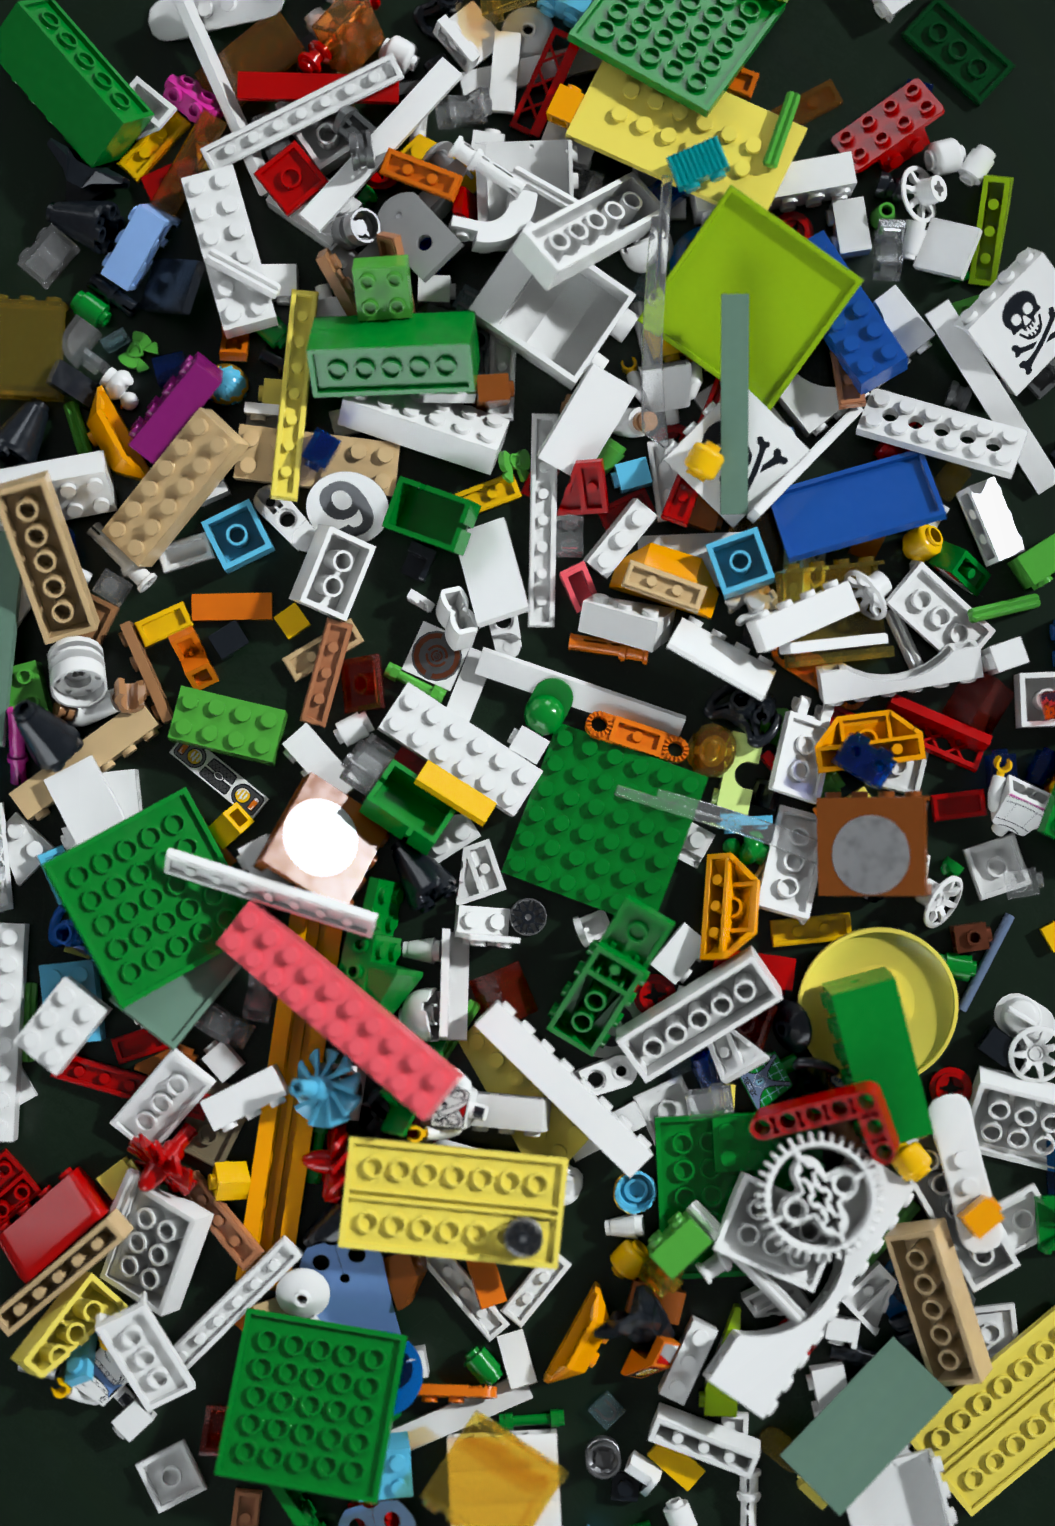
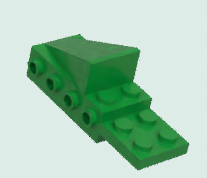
M370 877L363 909L378 914L372 938L347 931L339 970L393 1015L421 980L423 972L396 965L397 959L401 954L402 939L393 937V934L398 926L399 908L405 895L402 884Z
M628 894L600 940L594 939L586 951L589 954L587 961L581 960L573 972L577 977L573 983L569 981L566 983L560 994L564 997L561 1003L555 1002L547 1015L551 1020L546 1030L593 1057L598 1047L603 1049L611 1036L608 1031L612 1026L616 1028L624 1016L621 1013L624 1006L630 1007L637 995L634 992L637 985L643 986L650 974L647 968L671 932L675 922Z

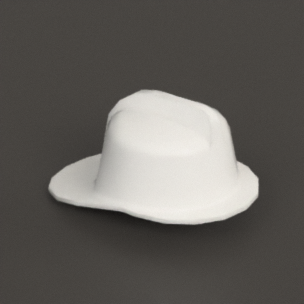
M1011 993L1002 997L996 1004L994 1020L997 1026L1012 1038H1015L1019 1032L1031 1026H1046L1055 1031V1019L1052 1013L1046 1007L1025 995ZM1041 1031L1032 1032L1026 1036L1035 1035L1039 1037ZM1046 1034L1045 1044L1050 1041L1053 1035Z

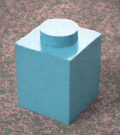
M646 456L615 464V472L610 473L614 489L619 488L621 494L652 486L653 483Z

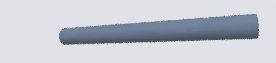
M1005 912L992 937V942L989 943L990 949H986L977 966L975 977L971 978L959 1001L960 1010L967 1012L1015 919L1014 916Z

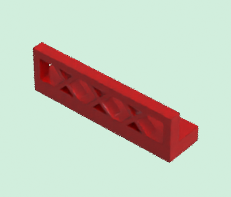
M553 27L509 125V127L537 140L547 121V109L560 83H564L580 48L570 42L565 52L555 55L552 47L555 36L558 35L566 40L568 38L567 32ZM550 49L552 57L545 59ZM564 56L559 66L557 58ZM554 60L557 73L554 77L544 80L541 67L544 63ZM539 74L541 81L535 83V80ZM553 81L548 91L546 83ZM543 85L546 97L544 101L533 105L530 97L531 89ZM528 99L530 106L523 108ZM541 106L537 115L535 108ZM528 110H532L535 118L531 130L517 123L520 114Z
M897 694L890 698L884 710L890 709L915 728L923 729L927 736L924 739L926 752L974 773L978 770L983 753L991 743L992 735ZM939 738L948 740L951 749L946 751L940 749L935 740ZM967 748L976 752L973 763L965 760L960 750Z

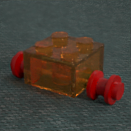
M335 0L313 24L312 28L318 41L312 40L308 44L309 52L303 51L298 55L300 69L304 73H320L322 70L321 63H329L331 69L348 73L360 69L386 39L373 11L380 7L381 1Z

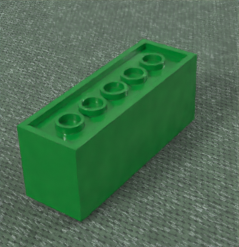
M55 0L18 1L0 26V65L11 76L13 82L18 84L28 95L29 100L42 111L48 122L53 124L63 135L64 140L77 151L81 159L91 168L122 159L155 114Z
M475 311L413 313L412 318L358 321L357 316L314 317L306 348L313 398L475 392L480 363Z
M884 966L822 983L824 992H820L823 1007L830 1014V1018H826L830 1034H833L834 1039L837 1041V1043L833 1044V1049L837 1060H840L841 1066H843V1069H840L843 1085L848 1086L863 1081H872L879 1085L896 1129L899 1143L934 1134L895 977ZM868 1094L861 1095L867 1101L873 1100ZM856 1117V1120H852L855 1134L859 1136L861 1144L865 1143L867 1145L858 1117ZM870 1120L876 1126L882 1125L879 1120ZM881 1144V1145H879V1146H880L881 1148H883V1147H886V1146H888V1145Z

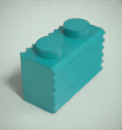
M717 136L666 158L679 193L685 191L686 194L692 193L701 188V183L711 180L712 183L720 181L727 176L726 172L730 171L728 161Z

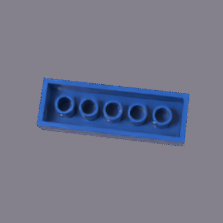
M824 230L808 238L809 241L848 268ZM860 286L823 339L853 382L858 393L862 395L907 370L908 356Z

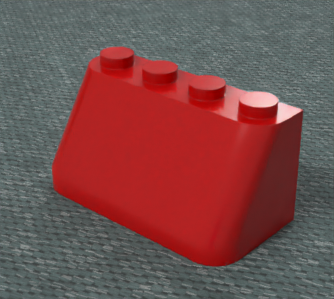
M81 1166L75 1170L71 1167L66 1169L58 1176V1179L61 1181L54 1188L48 1185L37 1195L40 1198L37 1203L32 1206L29 1202L17 1212L20 1217L13 1224L8 1220L0 1227V1247L25 1284L111 1210L112 1202Z

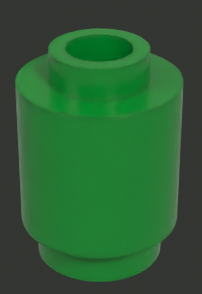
M79 291L70 304L74 314L94 328L104 327L112 315L109 312L110 306L90 292Z
M276 315L277 326L255 332L273 349L278 347L282 349L286 346L288 326Z
M953 952L939 953L948 965L954 980L969 982L970 977H975L977 962L973 961L972 955Z
M475 1346L464 1356L467 1359L464 1365L480 1384L484 1383L486 1386H491L503 1375L500 1369L501 1365L484 1346L480 1349Z

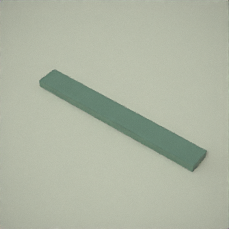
M721 294L720 454L724 457L725 461L720 468V514H748L749 294Z
M0 531V747H5L7 708H9L22 588V578L5 531Z

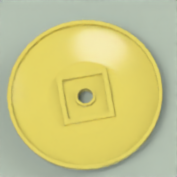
M890 927L859 929L847 933L828 944L809 965L803 976L797 998V1003L805 1009L811 1021L812 1039L807 1048L813 1057L827 1061L838 1067L839 1070L843 1069L833 1049V1044L837 1043V1041L834 1039L833 1034H830L826 1018H830V1014L823 1007L820 992H824L822 983L885 966L896 979L919 1075L926 1071L939 1059L947 1048L958 1019L959 1001L957 987L944 959L921 938L909 932Z

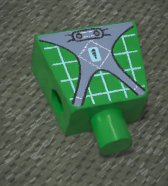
M774 1050L764 1052L770 1057V1060L739 1077L756 1110L767 1106L793 1086L787 1074L795 1071L793 1062L797 1058L794 1053L779 1060Z

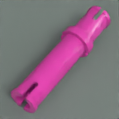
M13 706L7 708L9 734L7 761L10 763V783L19 785V779H21V784L28 780L26 763L29 761L28 753L25 751V742L14 720Z

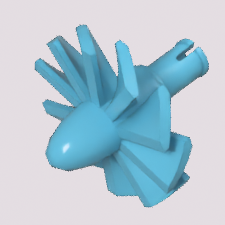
M320 1049L312 1051L309 1060L315 1069V1076L310 1074L303 1060H300L298 1063V1079L292 1080L290 1084V1093L299 1102V1104L294 1106L295 1110L309 1120L307 1124L310 1126L333 1128L348 1122L351 1119L349 1114L361 1100V1096L355 1095L361 1080L360 1072L344 1079L339 1078L340 1075L352 1070V1061L347 1055H344L338 1068L332 1073V1064L339 1053L335 1049H326V1066L324 1070L320 1066Z

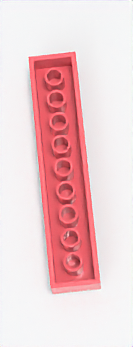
M249 901L216 942V945L422 1120L430 1119L464 1077L460 1071L261 903Z

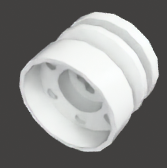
M72 636L61 639L50 647L47 659L51 696L55 701L72 708L88 707L98 703L108 690L104 653L100 644L89 637Z

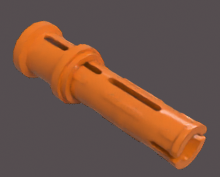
M570 633L568 650L616 656L623 662L628 659L641 661L644 665H647L649 651L604 638Z

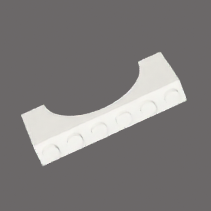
M896 285L873 302L874 307L907 354L908 364L911 362L909 357L916 351L922 354L933 345L930 340L935 336V333ZM798 374L778 400L779 404L806 437L812 433L815 437L828 428L826 422L833 417L838 420L849 411V409L839 410L836 387L813 384Z

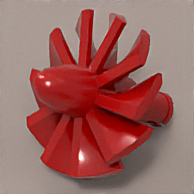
M184 1123L174 1138L165 1141L162 1146L156 1139H154L153 1144L142 1133L138 1135V1138L135 1136L129 1142L131 1147H128L127 1151L140 1159L135 1161L138 1166L145 1167L138 1181L140 1191H151L162 1182H165L173 1193L181 1192L184 1196H187L192 1191L197 1181L193 1179V1171L190 1168L181 1166L180 1161L184 1157L186 1147L198 1135L197 1130L193 1126Z
M344 1123L331 1128V1131L328 1130L327 1150L309 1152L303 1155L301 1159L305 1167L314 1172L322 1173V1181L324 1182L322 1197L324 1202L337 1203V1200L341 1199V1185L345 1182L348 1151H345L348 1132H346V1124Z

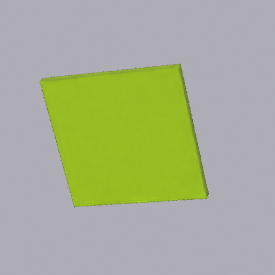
M730 185L637 321L721 381V294H749V390L771 411L864 280L739 189Z

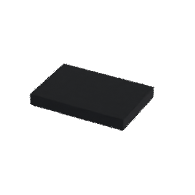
M155 258L139 308L146 312L189 315L206 264L199 260Z

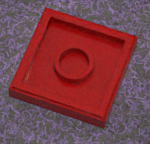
M296 140L253 173L254 177L287 217L314 197L329 182Z

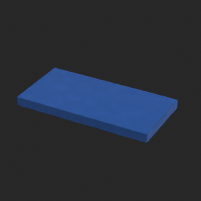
M908 451L792 484L770 506L789 563L946 519V511L925 455L914 451Z

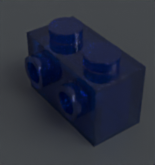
M857 732L855 735L849 733L830 762L874 790H880L897 764V761L892 759L894 754L881 746L879 749H876L869 744L871 740L860 732Z

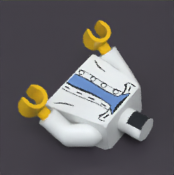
M100 1336L98 1339L101 1347L95 1353L93 1380L70 1387L64 1383V1378L58 1377L56 1380L61 1387L58 1389L50 1387L56 1398L66 1397L94 1406L99 1404L104 1406L114 1397L125 1408L136 1397L125 1386L128 1381Z

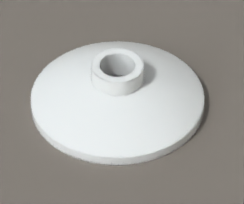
M523 7L513 11L506 18L502 31L521 33L519 59L542 54L554 26L551 19L542 14L539 9ZM525 27H531L533 29V32L531 34H525L523 29Z
M296 1268L288 1271L280 1278L276 1287V1299L281 1309L287 1314L311 1318L314 1315L320 1314L328 1305L330 1288L326 1279L317 1271L308 1268ZM300 1295H303V1296H305L307 1299H306V1300H301V1299H299V1298H297V1297L300 1296Z

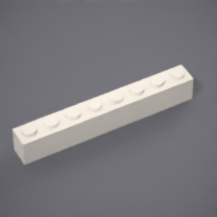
M0 923V1142H14L18 1140L22 1049L13 1041L23 1030L30 924Z
M497 999L475 1021V1026L631 1178L653 1156L650 1149L652 1144L641 1133L637 1137L630 1130L633 1125L622 1114L617 1117L611 1111L613 1105L604 1096L598 1098L592 1092L594 1087L584 1077L581 1079L577 1078L572 1073L575 1068L564 1057L559 1060L553 1054L555 1048L546 1039L540 1041L534 1035L536 1030L528 1021L524 1020L521 1022L516 1018L514 1014L517 1011L506 1000L501 1003Z

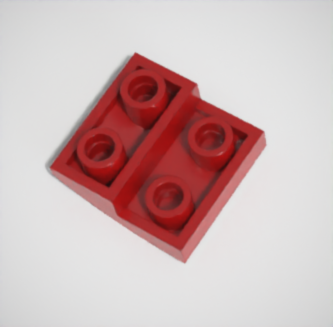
M7 1148L0 1152V1227L42 1191Z

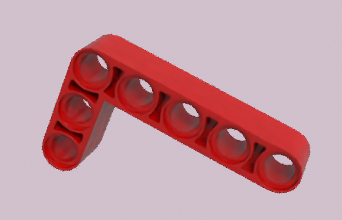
M863 1081L761 1107L756 1111L750 1123L751 1134L756 1139L767 1140L858 1117L871 1156L879 1164L891 1163L895 1159L900 1144L881 1088L872 1081ZM868 1094L873 1100L867 1101L861 1095ZM835 1101H843L847 1107H839ZM810 1107L818 1108L821 1111V1113H813L810 1110ZM784 1114H791L795 1120L787 1119ZM759 1120L768 1122L770 1126L765 1127L761 1125ZM870 1120H879L882 1125L876 1126ZM879 1145H888L891 1150H883Z

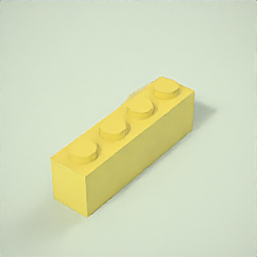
M85 1272L59 1294L11 1356V1359L29 1375L44 1378L68 1358L74 1349L86 1343L90 1339L89 1337L96 1332V1314L104 1313L112 1316L129 1306L93 1273Z

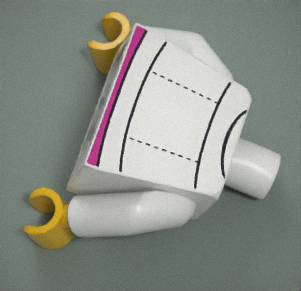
M997 755L993 760L997 773L992 776L988 790V809L991 811V821L993 822L991 829L1000 837H1003L1008 831L1025 836L1030 831L1038 829L1055 781L1050 784V793L1014 776L1008 775L1005 778L1004 774L1012 769V762L1007 758L1006 765L999 767L1001 756Z

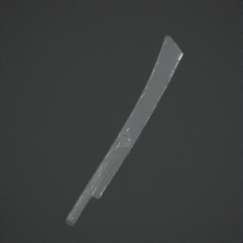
M669 175L662 176L659 217L652 216L644 297L641 371L642 433L665 449L669 446L663 388V323L673 176Z
M620 785L616 787V796L760 841L818 865L817 840L749 815L659 789L655 797Z

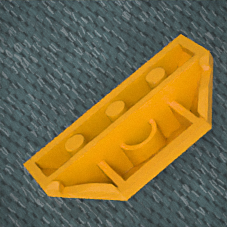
M101 385L96 389L87 421L90 432L86 434L94 447L99 445L100 449L104 450L109 468L117 475L141 481L150 468L144 457L129 446L131 438L128 435L129 430L113 401L108 397L105 388Z
M649 543L626 556L614 570L609 585L611 589L707 619L712 618L719 595L702 558L654 543ZM630 560L706 586L707 590L698 614L622 587L621 584Z
M890 709L837 716L814 746L818 773L853 770L926 759L923 732Z
M731 852L707 854L700 960L702 961L727 959L757 934L760 880Z
M595 1281L546 1369L543 1381L547 1384L584 1374L588 1366L593 1368L600 1355L597 1353L601 1343L606 1344L608 1342L607 1339L594 1337V1330L609 1319L602 1290L598 1282Z

